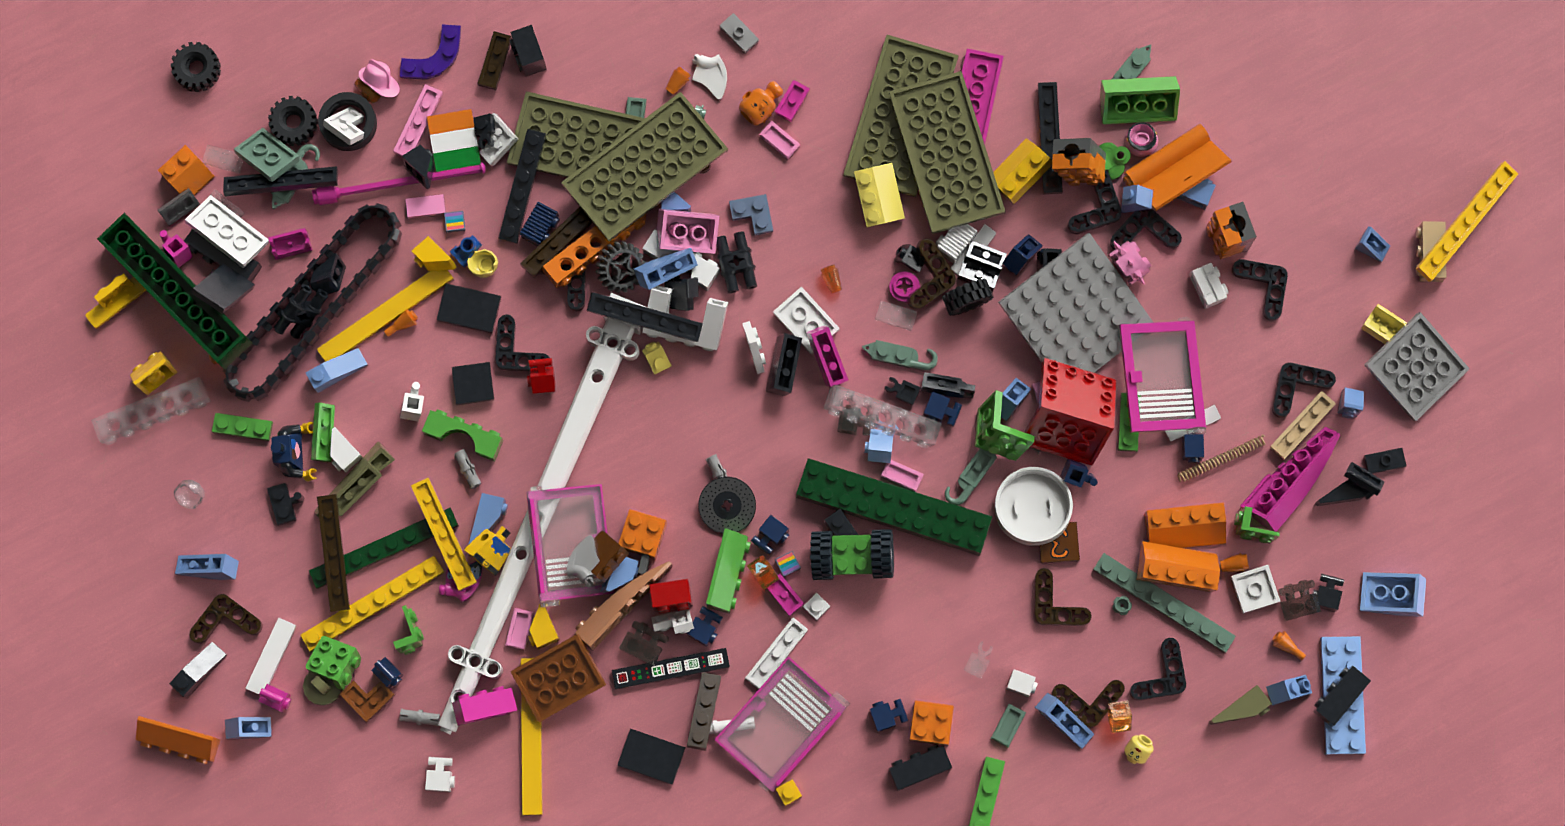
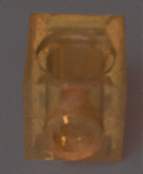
M1128 700L1108 703V722L1112 733L1131 731L1132 712Z

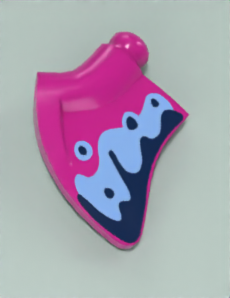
M477 561L469 564L477 583L461 591L458 590L451 572L447 568L446 585L439 586V594L455 596L462 603L465 602L477 590L481 581L483 566Z

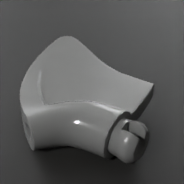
M592 535L587 536L577 545L567 564L568 576L578 577L587 587H591L595 583L593 579L594 574L591 571L600 561Z

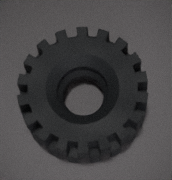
M188 42L189 46L183 44L181 46L182 50L177 49L175 51L177 55L172 56V74L177 82L188 91L193 89L195 92H199V89L207 90L206 87L208 85L210 87L214 86L212 82H217L219 79L217 75L221 73L219 69L221 65L215 52L208 45H202L201 42H196V44ZM194 61L203 63V70L198 74H192L189 71V66Z
M289 96V99L281 98L282 102L280 103L278 101L275 102L276 107H271V115H268L270 122L268 123L278 140L285 145L288 143L290 146H294V144L300 146L303 141L307 143L309 137L313 138V132L317 131L318 128L316 126L318 119L316 112L307 100H302L298 96L296 98ZM291 115H297L301 119L300 125L296 128H290L286 124L287 118Z
M986 279L965 283L942 296L950 316L974 310L988 303L993 298Z

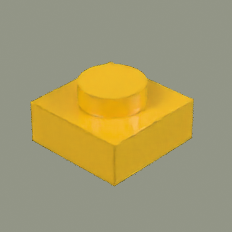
M793 779L776 788L785 806L802 797Z

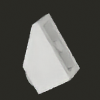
M334 427L332 429L330 454L334 460L332 464L338 471L343 469L347 473L363 457Z

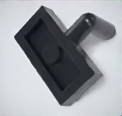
M286 483L267 488L277 525L296 521L293 505L303 502L304 496L299 492H295L294 497H290Z

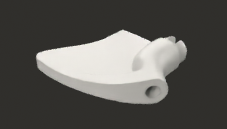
M695 54L692 63L697 64L692 80L705 85L718 100H721L727 85V70L719 54L712 58Z

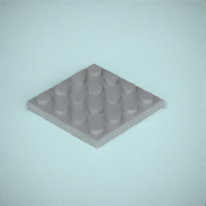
M1418 312L1364 364L1413 421H1417L1470 369L1421 312Z

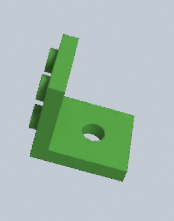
M995 390L978 408L975 447L1016 461L1034 443L1035 436L1000 424L1003 392Z

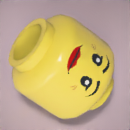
M1140 734L1133 736L1129 740L1124 752L1129 762L1143 764L1153 753L1154 748L1152 741L1147 736Z

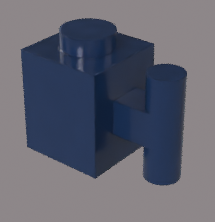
M932 392L923 416L927 417V421L937 424V422L941 423L944 415L948 416L947 424L954 427L962 404L955 402L953 409L949 408L950 398Z
M1067 458L1060 475L1064 482L1082 488L1084 482L1090 483L1092 486L1098 484L1095 476L1092 473L1088 474L1089 470L1086 465Z
M770 514L759 528V532L764 537L760 539L755 535L751 542L770 555L774 550L768 545L770 541L777 546L780 542L783 544L790 536L788 534L789 528Z
M702 606L699 613L705 615L704 620L695 617L693 621L694 629H691L686 634L707 647L709 643L713 644L718 635L715 633L717 629L710 624L712 621L720 624L723 617Z
M386 657L381 661L378 660L374 664L375 667L371 670L389 689L391 687L395 688L402 681L401 677L403 674Z
M901 699L894 701L896 709L893 710L890 709L889 703L884 704L883 701L872 704L873 708L869 711L877 732L896 726L895 717L899 716L901 723L909 721Z

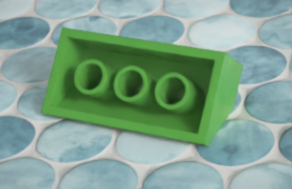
M1176 76L1101 80L1100 103L1102 124L1177 121L1180 87Z
M725 528L706 601L707 608L730 613L731 609H735L737 598H734L735 590L739 591L742 580L738 578L740 571L744 572L746 561L743 560L744 554L749 553L751 542H748V536Z

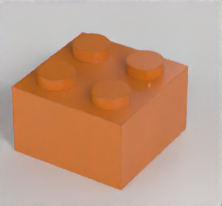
M629 509L619 544L628 552L638 555H649L650 558L656 560L667 521Z
M915 700L909 741L948 746L954 706Z

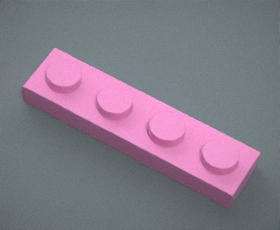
M426 84L424 85L393 150L395 154L403 156L419 145L428 126L427 116H433L443 95L442 91Z

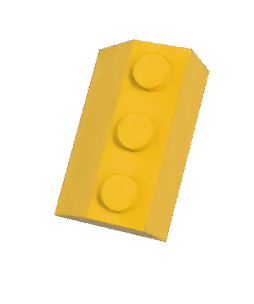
M1026 138L993 172L999 191L1015 204L1052 166V160L1037 145Z

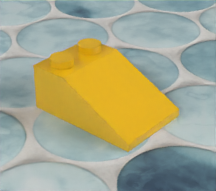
M160 351L150 355L148 361L143 365H137L132 370L133 372L130 376L133 383L148 396L178 372Z

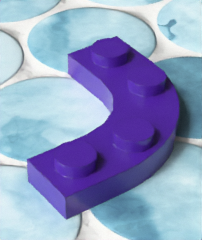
M442 24L441 42L439 49L433 56L426 59L401 58L400 78L430 79L441 75L449 66H452L459 53L461 25Z

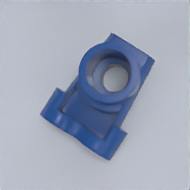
M472 235L471 237L464 238L458 247L455 246L450 250V253L465 268L468 265V258H471L482 244Z

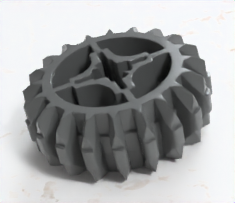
M624 241L621 244L614 242V246L607 245L608 251L602 249L604 255L597 256L600 259V263H595L599 267L595 271L596 274L600 275L597 279L603 281L602 286L607 287L610 291L614 290L616 293H620V291L625 293L628 288L634 290L633 284L639 285L634 269L646 263L644 260H641L644 257L643 254L639 253V248ZM622 253L617 259L612 260L617 254ZM615 264L621 265L626 270L619 269V267L615 266ZM609 265H610V267H611V269H612L610 275H609ZM629 274L627 278L622 280L625 275Z

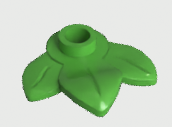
M1110 142L1103 143L1099 147L1106 153L1105 170H1108L1111 180L1117 179L1124 173L1125 164L1129 162L1131 157L1130 151L1124 146L1117 147ZM1120 152L1124 153L1122 159L1118 158V153Z

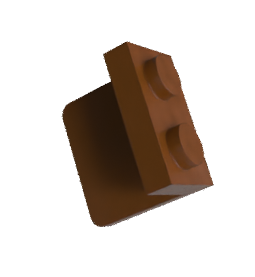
M600 531L594 538L596 553L600 561L591 572L601 581L605 582L627 557L629 552L606 532Z

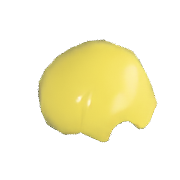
M486 249L475 251L472 257L467 260L468 269L473 275L480 278L490 277L498 267L497 257L492 251Z

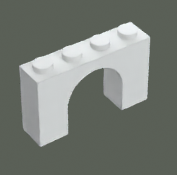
M659 285L652 288L647 308L669 314L673 289ZM713 298L708 300L698 342L644 327L642 333H646L647 336L653 338L663 337L669 342H684V345L690 347L700 346L706 351L717 350L720 344L728 302Z

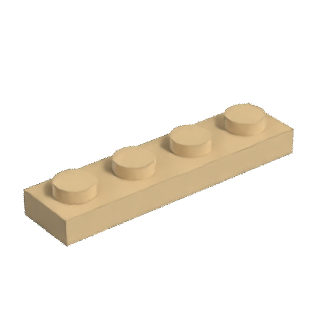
M1321 391L1270 448L1285 460L1336 403Z

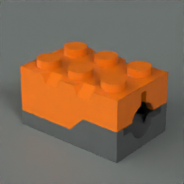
M1091 138L1053 140L1052 169L1060 177H1063V180L1071 186H1079L1080 183H1087L1088 185L1104 183L1106 153Z
M1244 202L1214 211L1213 216L1210 218L1211 221L1208 222V227H1206L1209 238L1212 237L1214 241L1213 250L1216 255H1219L1220 260L1249 250L1257 237Z

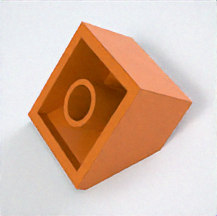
M186 145L158 169V172L179 194L189 188L195 196L215 177Z

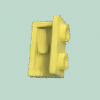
M1377 304L1361 329L1386 344L1407 322Z

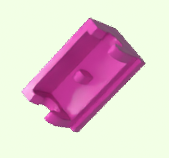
M305 228L268 237L275 260L313 251L309 234Z

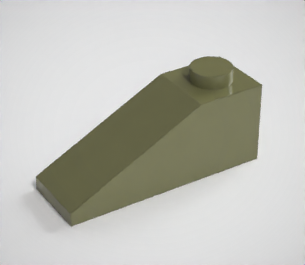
M1256 685L1211 719L1209 723L1212 725L1255 717L1258 714L1261 717L1270 710L1268 706L1272 703L1260 687Z

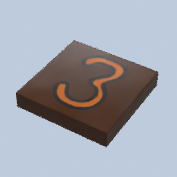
M1069 522L1067 528L1058 538L1049 543L1039 545L1041 563L1080 561L1077 522Z

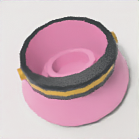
M1144 122L1134 124L1125 136L1127 149L1137 157L1151 155L1158 146L1157 132L1150 124Z

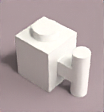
M414 382L410 393H405L400 414L402 419L419 422L424 396L418 395L420 388L418 382Z
M429 757L428 765H436L435 770H427L425 790L451 792V788L455 787V776H452L450 771H444V766H452L453 758Z

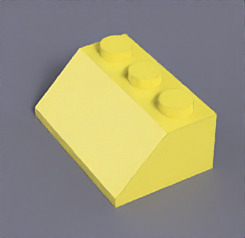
M892 163L854 171L867 227L905 218Z

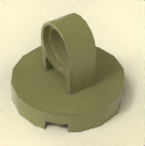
M308 672L304 678V694L314 704H332L339 698L342 690L336 688L331 679L313 672Z

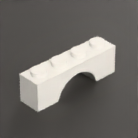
M655 229L642 248L643 253L653 259L679 252V250L659 249L658 234ZM693 252L698 266L692 268L691 278L698 277V286L708 291L720 273L717 267L718 264L711 259H708V261L703 259L702 254L699 252Z

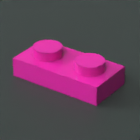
M793 80L776 108L775 114L792 122L810 88Z
M781 574L765 585L788 616L804 605L803 601Z

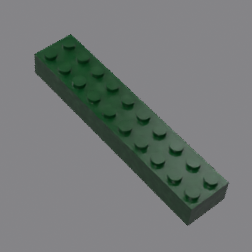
M125 212L97 238L223 369H226L252 344L249 338L224 313L221 314L191 293L196 284Z
M810 458L807 459L796 493V498L836 511L841 509L843 513L978 556L981 555L992 520V516Z

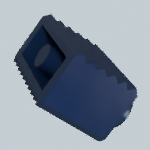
M537 202L519 233L520 237L535 246H539L550 235V230L557 227L560 221L558 212Z

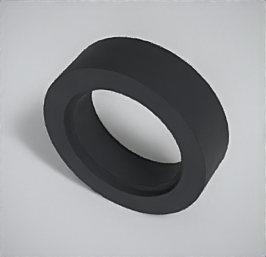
M342 92L333 95L323 104L319 112L318 124L322 135L331 146L342 151H355L363 148L372 140L377 129V118L371 104L364 97L352 92ZM345 105H353L360 108L366 117V123L362 130L364 137L352 145H348L323 126L325 119L331 117L335 110Z

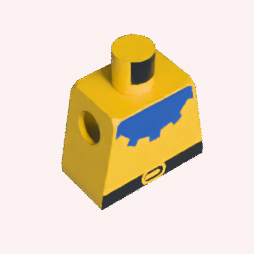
M501 526L496 534L485 529L465 547L464 551L496 576L511 551V548L504 542L511 533L503 526Z

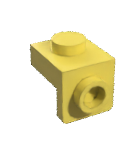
M659 342L649 343L642 350L654 374L671 367L666 353Z

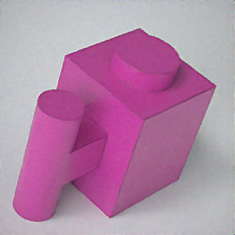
M163 230L160 232L165 254L178 267H181L193 257L189 246L177 234L170 238L167 231Z
M266 684L265 688H262L259 693L261 696L259 702L282 713L284 709H288L291 703L290 694L269 684Z

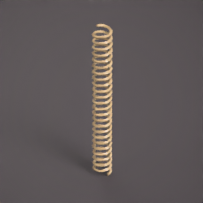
M1262 434L1261 437L1258 436V438H1254V440L1251 439V442H1244V445L1241 444L1240 446H1237V448L1234 447L1233 449H1230V451L1227 450V452H1223V454L1220 453V456L1216 455V457H1213V459L1210 458L1209 460H1206V462L1203 461L1202 463H1199V465L1196 464L1195 467L1192 466V468H1189L1188 470L1185 469V472L1182 471L1181 473H1178L1179 481L1181 482V475L1184 482H1186L1183 473L1185 474L1187 480H1189L1187 472L1189 473L1192 479L1193 477L1191 475L1190 470L1192 471L1194 477H1196L1194 469L1196 470L1197 474L1200 475L1197 467L1199 468L1201 474H1203L1201 466L1203 467L1204 471L1207 472L1204 464L1210 471L1208 463L1213 469L1211 461L1217 468L1215 460L1220 466L1218 458L1221 460L1222 464H1224L1222 457L1227 463L1225 454L1228 457V460L1231 461L1228 452L1230 453L1233 460L1234 456L1232 454V451L1235 454V457L1238 458L1235 449L1241 457L1239 448L1242 454H1245L1242 449V446L1244 447L1246 453H1248L1246 445L1249 451L1251 452L1252 450L1249 446V443L1251 444L1253 450H1255L1253 442L1255 443L1256 448H1259L1256 443V440L1258 441L1260 447H1262L1259 438L1262 440L1263 445H1265V442L1263 440V437H1265V435Z

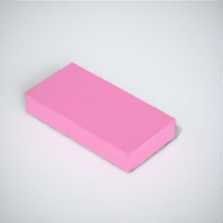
M773 121L759 134L763 140L787 160L800 147L797 141Z
M443 194L406 199L408 219L443 215L446 213Z
M891 460V463H886L881 478L916 492L924 474Z
M514 608L505 646L525 650L534 612Z

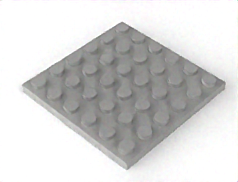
M1090 233L1084 235L998 302L1041 363L1044 358L1093 373L1122 351L1120 324L1154 323ZM1144 333L1131 334L1132 343Z

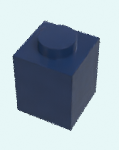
M1184 434L1182 437L1183 460H1188V463H1199V460L1204 458V434Z

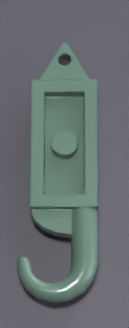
M1151 44L1139 49L1136 48L1111 80L1137 78L1151 61Z
M312 144L303 145L297 152L300 161L287 171L308 169L307 164L302 160L303 156L308 150H312L316 154L315 161H318L320 158L319 149ZM296 190L271 192L272 208L276 209L285 203L288 204Z
M879 340L862 346V349L872 357V360L907 368L931 370L938 362L936 352L931 349H927V352L932 355V361L930 363L918 362L917 351L910 347Z
M980 448L959 476L958 483L964 491L957 499H953L949 495L950 487H947L945 490L946 500L955 505L964 503L997 459L996 454Z

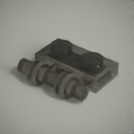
M1301 580L1298 584H1287L1284 588L1278 590L1280 596L1285 595L1286 601L1280 602L1285 621L1321 612L1317 594H1309V588L1315 586L1313 580ZM1299 591L1301 597L1295 598V592Z
M634 621L632 628L637 630L636 633L633 634L628 631L619 649L654 666L663 650L657 646L658 642L661 641L666 644L669 637L660 630L655 632L654 629L648 627V624L644 622ZM646 634L652 638L649 642L643 639L642 636Z

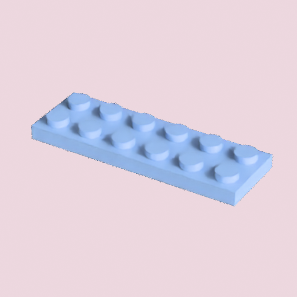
M1361 636L1320 638L1323 698L1328 694L1326 690L1332 682L1337 683L1341 677L1338 675L1345 667L1349 669V667L1354 666L1362 672ZM1363 691L1334 726L1331 727L1324 721L1326 755L1366 754Z

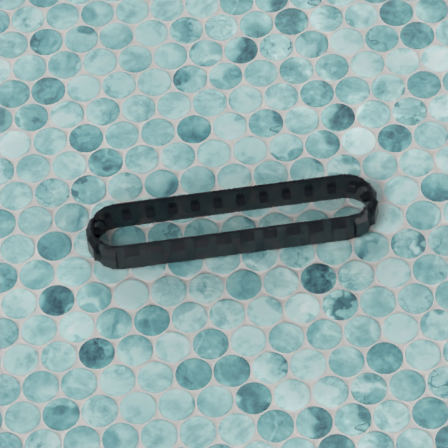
M378 203L375 206L366 204L359 208L354 216L351 215L344 223L345 227L342 230L339 229L333 235V241L329 245L326 244L320 250V256L317 259L313 258L307 265V271L304 274L301 272L294 280V286L292 288L288 287L281 295L283 297L279 303L276 301L269 309L270 313L268 316H263L256 324L258 327L255 331L251 330L248 333L247 337L252 344L226 369H223V372L226 374V378L223 381L231 393L235 392V396L238 399L247 402L251 399L259 401L267 397V393L271 389L275 390L282 382L280 379L283 375H288L294 368L293 364L295 361H300L307 353L305 350L308 346H313L319 339L318 335L321 331L325 332L332 324L330 321L333 317H338L341 314L346 302L350 303L354 299L358 288L362 289L369 281L368 277L371 273L375 274L381 267L380 263L392 255L394 246L399 245L402 233L398 228L402 225L395 212L389 213L388 206ZM374 215H377L379 218L384 216L389 218L386 222L389 227L393 226L392 232L389 231L388 240L378 247L377 253L366 261V265L359 273L353 276L354 279L351 283L341 290V294L334 302L328 305L329 308L326 312L316 319V323L309 331L303 334L304 337L296 346L294 345L291 348L288 356L278 363L279 366L275 371L265 378L266 381L261 386L254 387L252 391H249V388L243 387L241 390L237 389L236 386L239 385L237 378L233 379L234 374H237L238 371L237 366L248 357L247 354L254 346L260 343V339L266 332H270L273 324L281 317L280 312L288 305L289 299L296 295L303 284L310 285L313 271L335 254L342 245H345L347 239L354 231L360 228L359 225L365 219L368 220Z

